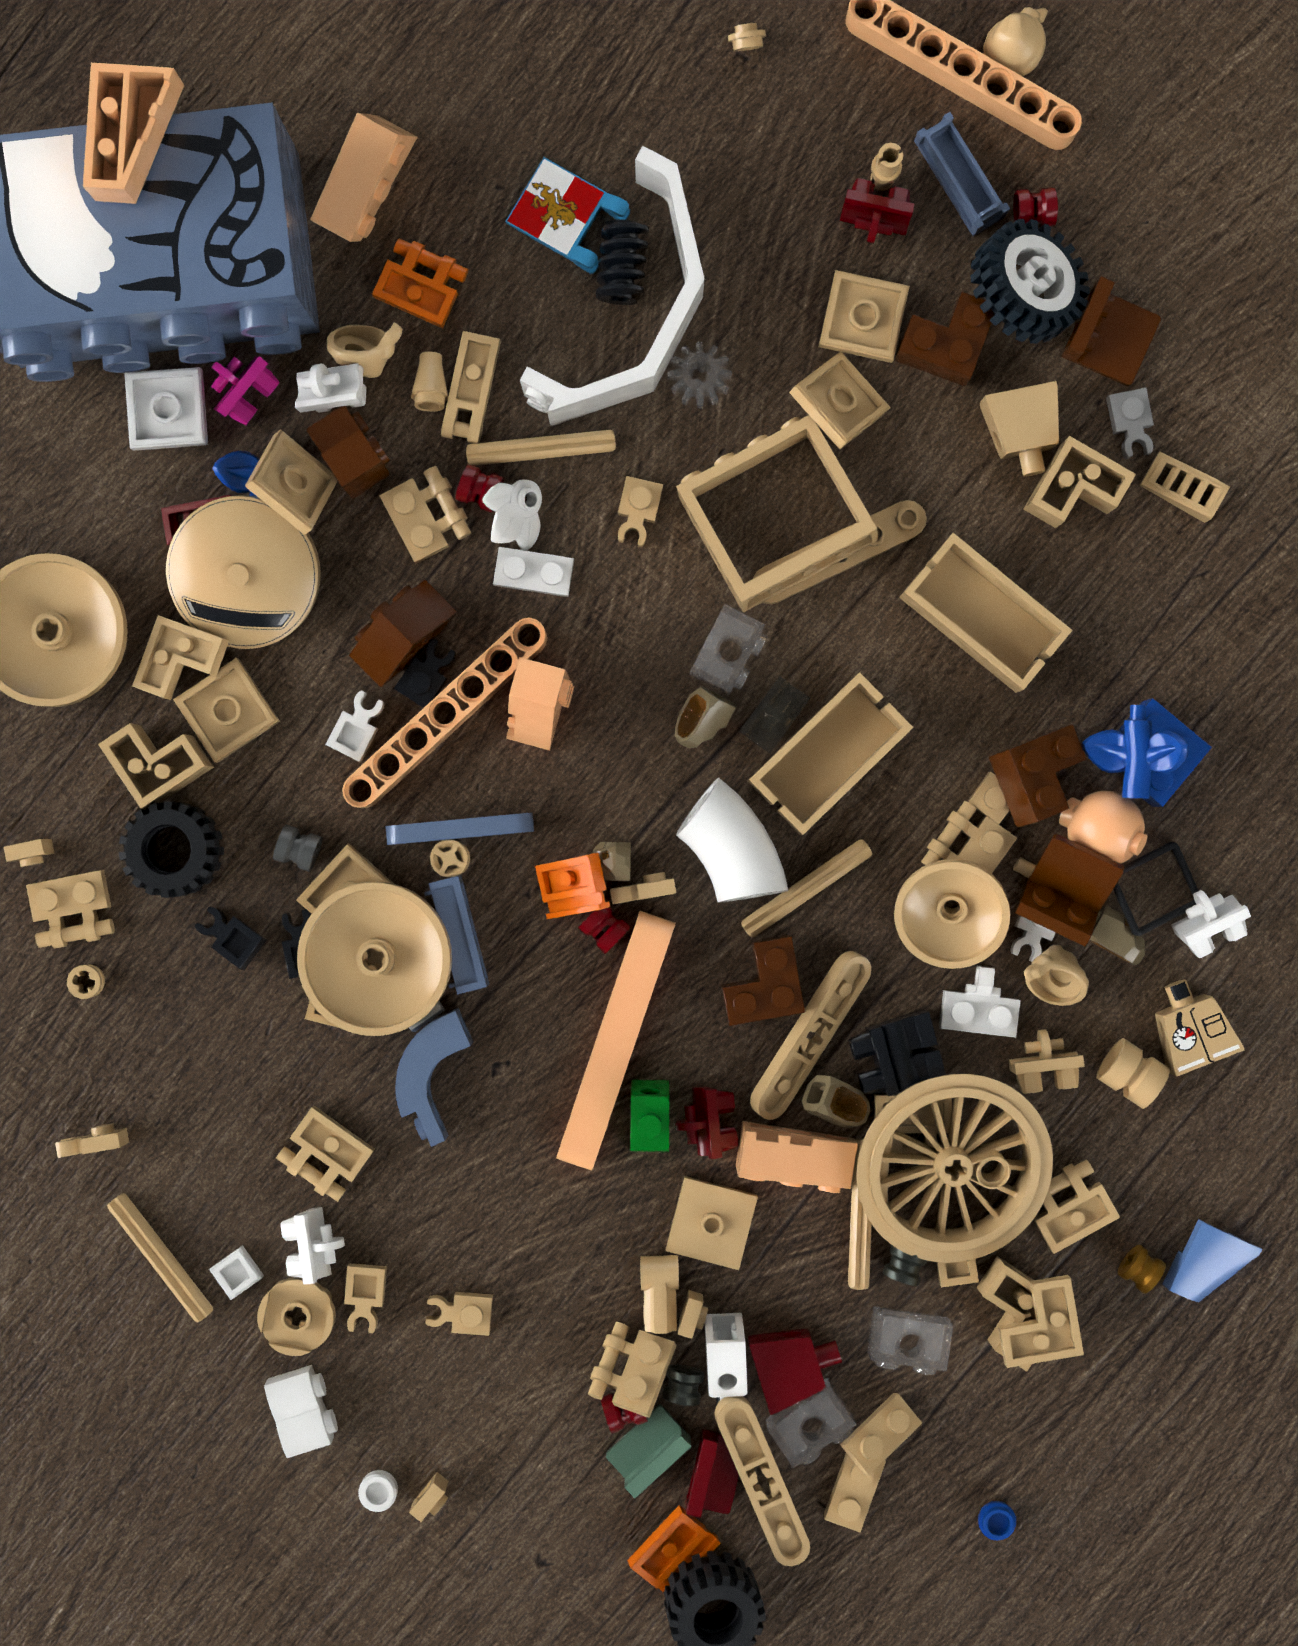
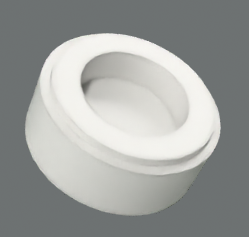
M383 1470L372 1471L363 1478L360 1484L359 1499L362 1505L370 1511H385L394 1503L398 1493V1485L390 1473Z

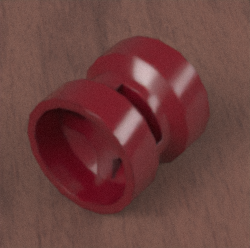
M1054 187L1042 188L1039 192L1031 193L1028 189L1015 190L1013 197L1014 222L1017 219H1024L1026 224L1032 219L1037 220L1041 226L1047 224L1055 227L1058 216V198Z
M467 464L459 481L455 499L464 503L477 502L480 509L492 513L493 510L489 509L482 499L492 486L504 483V477L495 473L487 476L481 472L479 467Z
M611 907L593 911L578 927L585 936H592L597 941V947L604 954L631 928L624 919H617L612 914ZM608 924L610 927L603 933L602 930Z
M613 1393L603 1395L601 1403L612 1434L622 1431L625 1425L634 1423L638 1426L648 1422V1417L614 1406L612 1403Z

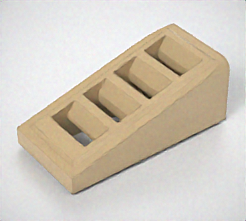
M1158 452L1140 483L1141 487L1204 523L1213 518L1230 486L1162 452ZM1166 466L1171 470L1164 483L1160 485L1156 481ZM1178 474H1180L1184 479L1177 491L1174 492L1170 488ZM1194 482L1198 486L1191 498L1188 499L1184 495L1191 483ZM1205 490L1211 492V495L1203 506L1198 502Z

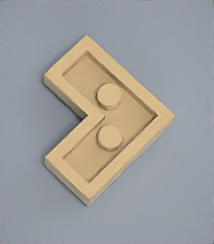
M158 615L132 687L171 700L184 665L217 676L229 641Z
M1063 1275L1030 1281L1036 1320L998 1326L1005 1366L1011 1368L1084 1355L1071 1277Z

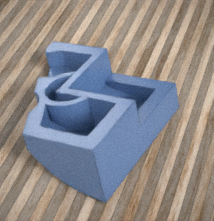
M1198 1219L1183 1252L1178 1250L1162 1285L1173 1293L1199 1303L1258 1257L1262 1249Z

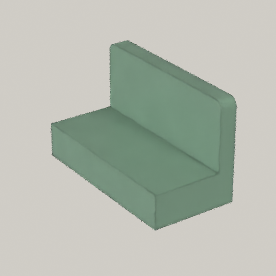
M659 1404L652 1410L648 1422L638 1426L635 1425L606 1452V1458L625 1478L624 1488L635 1499L691 1448V1436Z

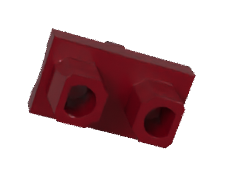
M856 179L852 189H847L840 221L855 224L854 228L868 231L866 242L872 244L875 242L877 233L888 236L896 233L906 236L915 205L910 203V191L895 186L890 188L888 197L873 194L875 185L872 181Z
M705 1086L692 1087L694 1105L684 1106L685 1119L674 1122L675 1130L686 1131L687 1144H697L699 1156H709V1159L722 1158V1152L738 1147L735 1127H720L719 1114L734 1112L733 1092L721 1091Z

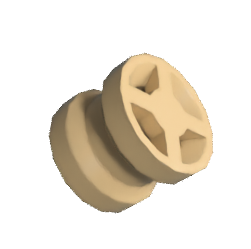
M454 839L443 840L437 843L430 855L434 871L444 877H455L464 873L469 867L471 860L467 846L461 841Z

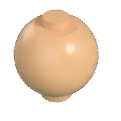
M1097 791L1088 794L1082 801L1074 797L1067 801L1070 809L1061 812L1059 824L1068 828L1069 840L1120 864L1129 860L1133 855L1138 856L1142 852L1147 841V835L1144 834V819L1140 809L1130 798H1122V794L1115 791Z

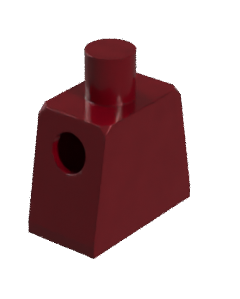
M808 1329L748 1336L750 1350L770 1415L776 1414L825 1389L826 1386L821 1369L842 1363L836 1340L813 1346Z

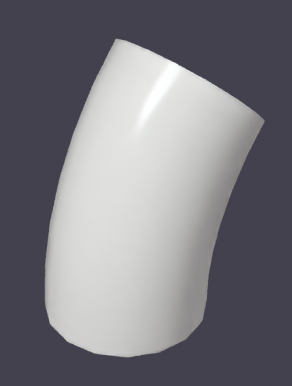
M717 778L697 801L676 834L692 849L704 865L713 884L717 903L762 897L788 891L781 861L765 827L746 802L725 782Z

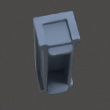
M948 112L943 116L941 122L930 129L922 128L919 130L914 142L974 237L1005 218L1010 207L1007 203L1003 204L954 126L953 115L951 112Z
M462 875L429 883L430 891L424 892L425 896L432 894L436 912L446 927L452 948L451 971L454 982L449 983L448 987H455L457 995L487 987L490 983Z

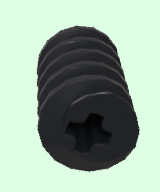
M609 220L605 222L606 226L601 229V237L605 241L600 244V253L604 256L598 262V267L602 272L597 275V282L602 287L596 290V298L599 301L610 304L634 305L637 304V301L632 299L633 295L644 293V287L634 284V280L645 278V272L636 269L635 265L646 263L647 257L636 252L639 249L648 248V242L639 239L638 235L649 233V227L631 220Z

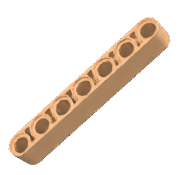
M850 0L846 14V26L853 35L1048 148L1062 150L1068 147L1080 130L1082 117L1079 110L1073 105L893 1ZM859 8H866L872 12L873 17L863 19L855 11ZM899 27L904 30L906 36L902 38L893 37L888 29ZM932 46L938 51L939 55L935 57L926 56L921 48ZM960 64L967 66L971 71V75H959L955 71L954 66ZM990 83L1000 85L1004 90V94H992L988 90L987 85ZM1029 102L1033 104L1037 113H1025L1021 109L1020 103ZM1053 122H1064L1068 126L1069 132H1058L1054 128Z
M523 618L516 622L347 778L342 789L346 802L353 807L369 808L380 801L514 677L519 657L532 660L544 649L547 643V633L543 625L533 618ZM526 627H535L540 632L539 641L533 646H524L520 643V632ZM500 652L508 653L512 658L511 666L505 672H496L492 668V658ZM471 678L481 679L484 685L482 694L477 698H468L464 693V685ZM446 703L452 704L456 711L453 721L448 724L439 723L436 718L439 706ZM416 729H423L428 738L427 744L420 750L412 749L408 742L409 735ZM393 754L399 760V770L392 776H386L381 770V761L387 755ZM361 780L367 781L371 786V795L363 802H359L353 795L355 784Z
M639 911L556 1159L592 1171L676 922Z

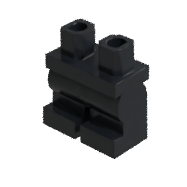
M924 1009L866 1026V1032L848 1039L854 1060L873 1055L876 1069L858 1073L861 1091L864 1094L883 1092L889 1097L899 1094L921 1081L946 1075L940 1050L930 1047L938 1045L930 1013ZM926 1048V1049H922V1050H919V1051H915V1052H914V1049Z

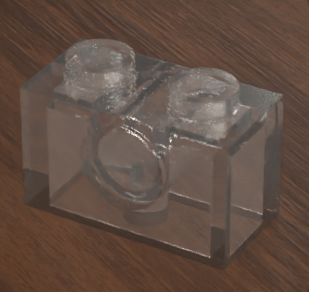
M724 604L689 675L730 695L733 687L741 690L750 673V670L744 667L750 654L758 657L768 637L761 633L765 624ZM731 641L738 644L741 649L740 658L732 662L724 660L719 651L723 643Z
M873 1306L867 1347L868 1355L872 1361H876L875 1365L886 1369H898L899 1364L913 1366L915 1372L927 1375L936 1374V1370L947 1371L953 1324L948 1317ZM906 1335H916L919 1337V1341L915 1348L904 1350L900 1348L902 1338Z
M828 1377L824 1379L825 1389L773 1414L765 1420L767 1431L793 1468L801 1463L805 1466L815 1461L821 1455L822 1448L831 1442L838 1444L852 1434V1428L857 1425L852 1412ZM811 1418H816L823 1422L822 1427L814 1433L803 1429L804 1423Z

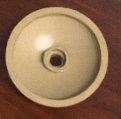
M963 860L936 861L915 871L902 885L895 902V926L905 947L923 962L949 969L969 967L987 959L1004 941L1010 924L1009 900L1000 882L983 867ZM950 900H954L959 905L951 909L945 904Z

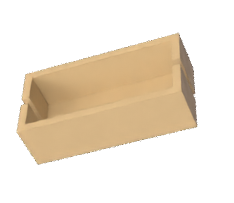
M954 533L945 540L927 562L926 566L899 597L1015 693L1023 691L1045 665L1043 660L1050 658L1073 631Z
M860 672L747 780L770 805H774L777 801L781 804L776 811L799 835H804L914 728L890 703L884 705L880 710L875 706L884 696Z

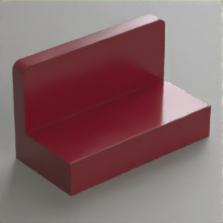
M702 1429L685 1501L686 1515L701 1518L703 1509L722 1514H729L731 1511L739 1474L721 1433Z

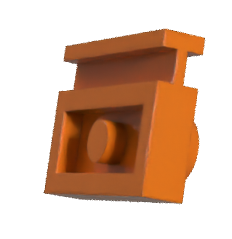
M598 852L535 866L543 903H548L550 913L546 914L547 919L610 907V902H605L603 891L607 889Z
M678 1505L627 1561L633 1571L656 1589L659 1588L664 1592L665 1586L670 1585L668 1578L671 1573H679L678 1565L683 1561L687 1564L692 1562L691 1556L698 1553L700 1558L707 1556V1551H714L721 1542L714 1532L711 1533L694 1516L686 1515V1510Z

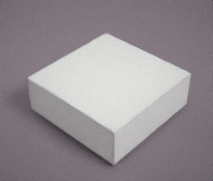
M243 1245L209 1269L230 1300L264 1277Z

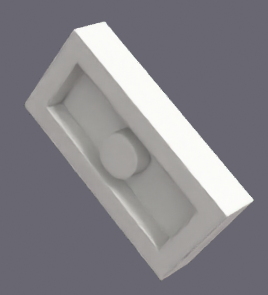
M499 547L493 585L569 597L574 558Z

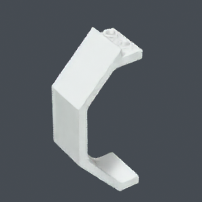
M644 146L641 147L635 159L636 183L660 195L668 204L685 284L649 353L639 366L580 388H568L526 367L520 379L524 396L528 398L526 403L540 412L547 413L550 426L654 392L703 299L705 279L677 163Z

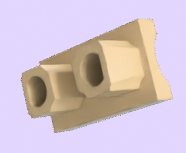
M1046 1029L1037 1031V1041L1024 1043L1026 1054L1039 1052V1056L1008 1059L1009 1069L1016 1074L1020 1092L1023 1094L1043 1091L1041 1072L1053 1070L1055 1087L1057 1089L1078 1088L1079 1067H1085L1083 1055H1078L1076 1051L1052 1054L1051 1051L1064 1049L1063 1038L1050 1040Z

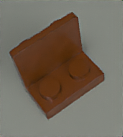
M1101 276L1090 290V294L1086 299L1088 300L1087 307L1082 311V316L1077 320L1061 357L1125 386H1130L1137 375L1161 321V317L1110 294L1115 282Z
M1054 834L1023 887L1015 913L1086 946L1092 936L1098 913L1122 876L1124 866L1059 834Z

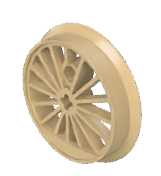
M974 1074L938 1076L914 1084L899 1093L874 1119L859 1151L856 1172L858 1194L864 1212L876 1231L902 1252L911 1256L917 1255V1258L933 1262L951 1263L973 1260L1004 1247L1020 1235L1033 1221L1042 1207L1050 1187L1053 1172V1151L1049 1133L1041 1116L1034 1106L1012 1087L998 1080ZM964 1097L979 1099L959 1134ZM954 1098L949 1137L947 1139L937 1101ZM990 1103L1004 1110L971 1136ZM928 1104L931 1105L941 1143L937 1142L916 1117L915 1111ZM909 1117L935 1148L896 1129ZM1010 1120L1016 1122L1019 1129L1017 1134L980 1145ZM893 1138L925 1154L891 1152ZM1022 1144L1023 1156L1021 1160L1005 1159L1000 1153L1002 1150ZM998 1161V1165L993 1172L987 1174L981 1172L982 1167L987 1162ZM889 1163L918 1164L917 1166L888 1175ZM1011 1170H1018L1020 1173L1015 1185L1010 1186L1006 1184ZM920 1177L888 1202V1187ZM971 1181L988 1189H998L1009 1195L995 1209ZM964 1184L967 1185L989 1211V1215L972 1224L961 1186ZM928 1187L909 1220L902 1218L896 1213V1211ZM951 1187H954L964 1225L959 1228L945 1229ZM941 1188L936 1227L931 1229L919 1226Z

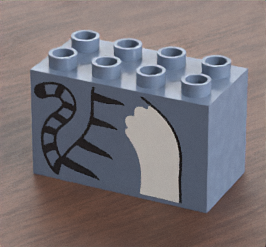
M273 102L173 114L136 204L95 201L84 189L83 174L87 125L0 135V353L3 354L4 362L26 368L27 379L39 382L66 380L74 376L73 362L102 359L103 369L108 372H136L150 367L149 353L177 349L181 362L190 364L211 363L226 357L225 344L253 340L257 353L265 355L287 354L302 348L300 335L320 333L299 153Z

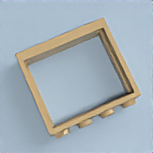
M809 415L802 419L801 417L790 419L783 424L780 431L769 437L761 435L753 439L748 444V448L737 454L727 453L715 461L713 467L703 472L694 471L686 475L681 480V484L676 486L678 497L743 613L877 541L878 529L818 425ZM808 438L857 523L744 584L696 497Z

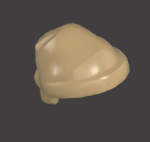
M1025 7L1020 13H1012L997 22L987 34L983 45L984 55L1022 77L1031 73L1039 64L1045 51L1046 36L1041 23L1044 22L1048 10L1046 8L1034 9Z
M395 322L387 332L367 325L339 327L327 337V351L339 365L358 363L363 367V377H379L387 360L392 357L395 343L400 339L403 329Z
M1053 944L1036 957L1032 964L1024 971L1026 985L1029 990L1040 1000L1049 1004L1059 1006L1073 1005L1081 1002L1087 994L1089 980L1086 977L1085 971L1080 967L1073 953L1066 951L1061 945Z

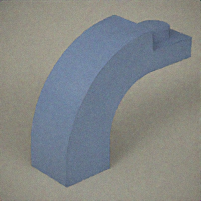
M459 1008L437 1017L419 1031L406 1047L397 1069L395 1091L400 1115L403 1118L416 1112L418 1118L414 1119L416 1130L422 1140L428 1139L431 1147L444 1142L449 1136L431 1094L430 1086L433 1071L442 1059L473 1044V1039Z

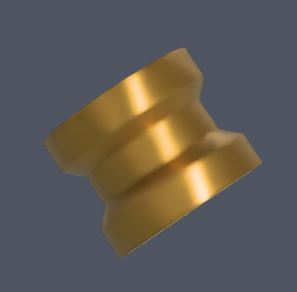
M1139 1244L1132 1248L1122 1260L1118 1269V1275L1124 1280L1131 1279L1135 1282L1136 1288L1145 1294L1151 1291L1160 1281L1165 1272L1166 1264L1159 1258H1151L1148 1255V1250Z

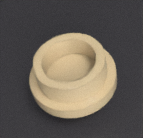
M747 23L734 26L735 33L728 35V42H732L733 51L739 52L762 48V38L766 37V32L762 29L758 30L757 23Z

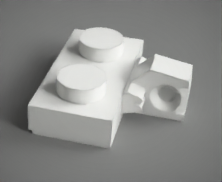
M977 965L974 985L966 984L965 992L943 990L939 1028L1016 1038L1021 1000L1000 997L1001 988L993 987L995 968Z

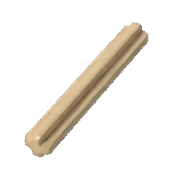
M601 430L469 444L466 447L468 464L477 466L613 452L616 448L613 430Z
M863 839L856 841L789 887L788 891L782 892L743 919L741 922L743 929L751 938L757 936L870 858L873 854L870 847Z
M864 1138L855 1139L858 1145L852 1177L848 1285L856 1290L868 1289L870 1278L872 1224L862 1207L856 1178L857 1161Z
M123 1193L109 1202L107 1205L109 1211L193 1320L200 1322L211 1314L213 1306L129 1197Z

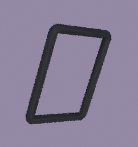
M1169 842L1123 865L1124 874L1173 850L1192 895L1199 891L1180 847L1175 842ZM1118 882L1113 889L1129 927L1135 936H1141L1186 913V909L1196 905L1195 900L1138 928Z

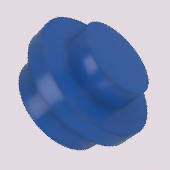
M991 1501L985 1504L979 1511L978 1525L981 1532L987 1538L996 1541L1004 1540L1014 1532L1016 1516L1008 1504L1002 1501Z

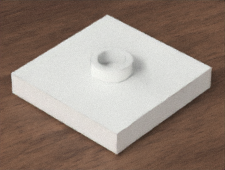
M200 367L124 373L131 450L208 445L203 370Z

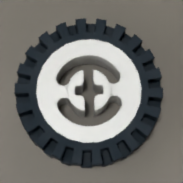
M1017 219L1013 224L1010 221L987 239L975 253L976 258L971 263V269L976 271L970 277L971 283L980 284L973 290L975 298L985 297L986 299L980 305L983 313L990 309L995 313L990 319L994 326L1003 321L1005 323L1002 330L1003 333L1009 336L1016 330V340L1023 342L1029 337L1030 343L1037 344L1041 340L1044 343L1050 341L1053 337L1055 338L1082 316V311L1088 304V300L1084 298L1090 294V287L1083 285L1089 280L1087 272L1077 271L1084 265L1081 257L1072 259L1070 256L1076 250L1074 246L1070 243L1064 248L1060 244L1064 239L1060 232L1051 237V226L1044 224L1038 229V221L1032 219L1026 224L1024 219ZM1016 264L1022 266L1020 269L1016 270ZM1043 292H1044V299L1038 297V296L1041 295Z

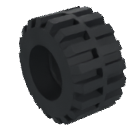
M183 802L153 803L148 805L149 808L140 809L134 814L136 816L135 820L128 821L124 828L128 832L126 835H121L119 844H124V852H119L120 860H125L127 865L122 869L126 876L132 875L134 878L132 883L137 888L146 889L145 893L152 896L160 895L164 898L196 893L202 889L204 884H209L214 879L212 876L214 871H219L222 863L218 862L219 856L224 855V847H220L219 840L223 839L221 831L215 830L214 825L216 822L213 818L204 815L205 811L199 807H193L191 804ZM167 827L181 829L187 835L191 845V854L187 864L177 872H168L160 867L153 853L156 837Z
M707 1551V1556L701 1558L698 1553L691 1556L692 1562L687 1564L683 1561L678 1565L679 1573H671L668 1578L670 1585L665 1586L664 1590L667 1618L674 1641H677L678 1646H753L756 1643L755 1635H761L763 1631L762 1621L765 1620V1610L757 1581L750 1567L746 1568L745 1562L739 1557L733 1560L730 1553L723 1552L721 1556H717L715 1551ZM717 1599L731 1601L727 1607L719 1612L712 1614L698 1612L704 1604Z

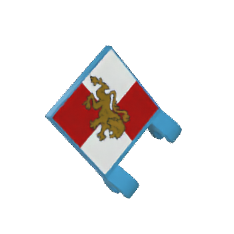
M543 157L505 222L512 228L569 259L584 271L593 274L598 268V256L579 245L598 213L602 209L616 220H627L631 211L628 202L624 199L603 191Z

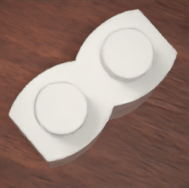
M312 1365L268 1378L264 1385L266 1397L276 1422L279 1439L286 1458L331 1445L334 1438L333 1433L338 1431V1426L333 1410H327L322 1396L326 1395V1386L322 1374H315Z

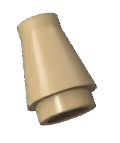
M423 352L419 356V366L411 393L414 406L418 410L436 412L445 408V402L448 400V391L443 371L442 355L440 353Z

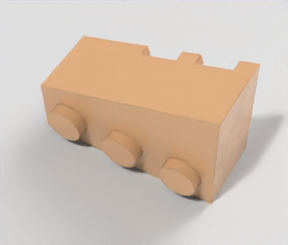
M91 62L83 187L95 201L137 203L184 88V83L174 68Z

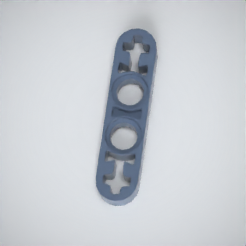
M520 813L385 826L387 845L534 832L533 813Z

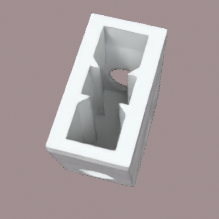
M742 1313L707 1314L705 1320L708 1392L710 1397L716 1398V1403L718 1404L724 1397L747 1395L745 1334Z

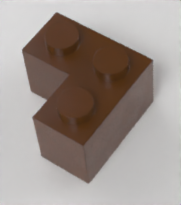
M962 292L955 303L947 327L912 315L894 361L966 386L973 375L992 323L990 319L995 313L992 309L983 313L980 305L986 300L976 299L975 296Z
M341 406L308 427L306 431L320 450L321 456L342 488L354 499L391 475L385 467V464L390 462V459L374 435L366 438L364 435L370 429L358 410L351 414L346 406Z
M426 580L419 583L413 589L409 585L405 586L393 598L392 604H389L387 601L380 604L370 615V618L373 620L372 624L369 623L363 627L354 638L358 643L349 656L380 687H383L400 674L419 649L441 634L457 613Z
M1073 724L1050 731L989 756L1016 827L1036 823L1070 809L1056 772L1087 760Z
M783 935L752 941L758 978L721 985L729 1026L805 1013L792 937L790 935Z

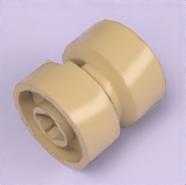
M1122 1038L1113 1045L1103 1059L1096 1078L1115 1091L1123 1088V1096L1144 1109L1155 1100L1163 1089L1169 1077L1170 1068L1153 1057L1143 1058V1050Z

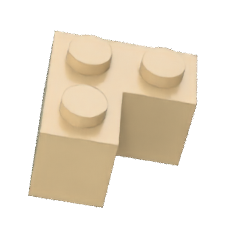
M1069 436L1060 444L1023 510L1054 528L1065 522L1078 498L1108 514L1118 507L1136 474Z
M129 723L98 744L140 809H147L150 804L163 802L214 768L192 735L182 734L160 750H157L141 725Z
M996 1256L977 1285V1289L984 1298L1005 1311L987 1339L993 1349L1003 1356L998 1326L1036 1320L1030 1281H1034V1279ZM1032 1364L1019 1367L1027 1372Z

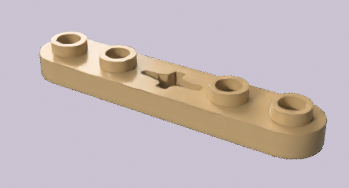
M905 500L871 515L870 517L878 529L876 542L846 557L845 562L840 563L839 561L762 603H779L915 538L926 526L927 517L925 510L915 501ZM856 523L762 567L756 572L753 579Z
M847 951L836 959L806 1006L805 1013L801 1014L751 1094L750 1104L752 1109L762 1118L773 1120L780 1117L787 1110L865 987L871 975V964L861 954ZM810 1031L815 1033L812 1039L806 1038Z
M743 1396L724 1397L716 1406L715 1419L773 1555L784 1566L799 1565L809 1555L810 1542L749 1401ZM760 1466L762 1473L768 1478L770 1495H766L758 1483L754 1467Z

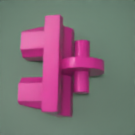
M255 356L238 378L235 374L243 363L236 357H233L226 367L215 362L211 368L219 376L211 387L218 393H221L228 383L232 384V386L214 407V410L223 417L228 415L232 419L247 425L258 410L242 397L248 388L252 386L268 398L280 382L266 368L268 363L260 356Z

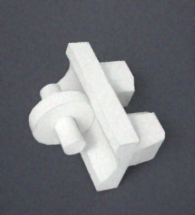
M321 363L312 365L310 371L297 373L298 397L295 401V409L300 413L314 410L320 413L330 411L335 407L350 405L354 408L366 404L367 387L363 384V367L358 363L330 368Z
M1200 890L1193 894L1196 905L1185 910L1187 917L1171 924L1175 935L1189 947L1192 953L1198 958H1202L1212 953L1215 949L1211 936L1222 932L1223 937L1228 941H1236L1247 936L1245 920L1250 918L1251 915L1248 907L1242 906L1233 895L1223 898L1218 893L1208 898L1206 893Z
M322 1207L311 1208L282 1221L280 1224L282 1238L285 1241L297 1240L299 1253L287 1256V1275L302 1278L303 1284H314L318 1279L331 1275L330 1264L336 1263L335 1249L344 1247L345 1242L344 1237L332 1236L331 1224L325 1225Z

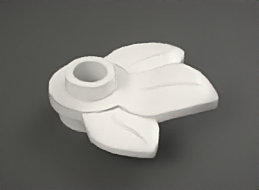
M526 479L518 480L512 485L498 483L492 486L482 499L489 509L495 511L491 541L493 543H509L516 540L521 550L528 551L535 544L540 533L541 524L538 510L542 503V494L539 486L535 482Z

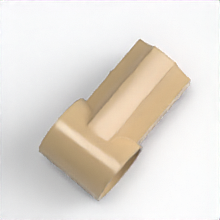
M678 1255L640 1256L641 1290H644L643 1318L645 1332L666 1334L677 1331L676 1290H679Z

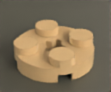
M290 1277L278 1281L263 1297L257 1314L258 1327L260 1332H263L265 1338L269 1341L268 1344L277 1352L289 1356H302L322 1345L332 1332L335 1323L336 1312L331 1292L327 1288L322 1287L318 1282L303 1284V1279L299 1277ZM295 1307L302 1308V1313L307 1316V1320H301L299 1326L293 1325L292 1318L287 1316V1311H293Z

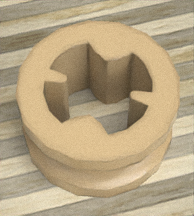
M84 964L73 968L67 978L69 992L79 999H89L97 996L105 986L103 971L98 966L92 964ZM84 971L89 972L91 980H95V985L87 988L88 992L83 991V984L78 983L77 980L78 977L85 976Z

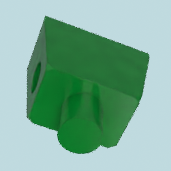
M631 1080V1152H669V1080ZM652 1092V1093H657V1094H644V1093Z

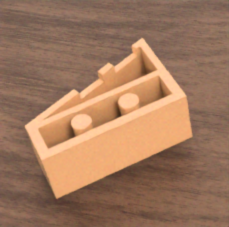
M357 113L310 220L349 242H358L363 237L367 238L375 225L376 218L374 216L388 196L392 183L418 137L378 115Z
M519 657L509 693L508 713L512 714V717H509L507 721L509 729L506 739L550 751L562 706L569 708L574 691L573 683L569 680L570 678L565 669Z
M742 1121L735 1166L739 1178L753 1181H777L792 1187H803V1184L816 1185L821 1191L840 1193L841 1188L851 1189L858 1143L854 1138Z

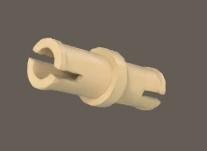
M896 143L884 144L872 161L870 181H874L875 189L879 191L891 188L901 173L903 152L899 153L901 147Z

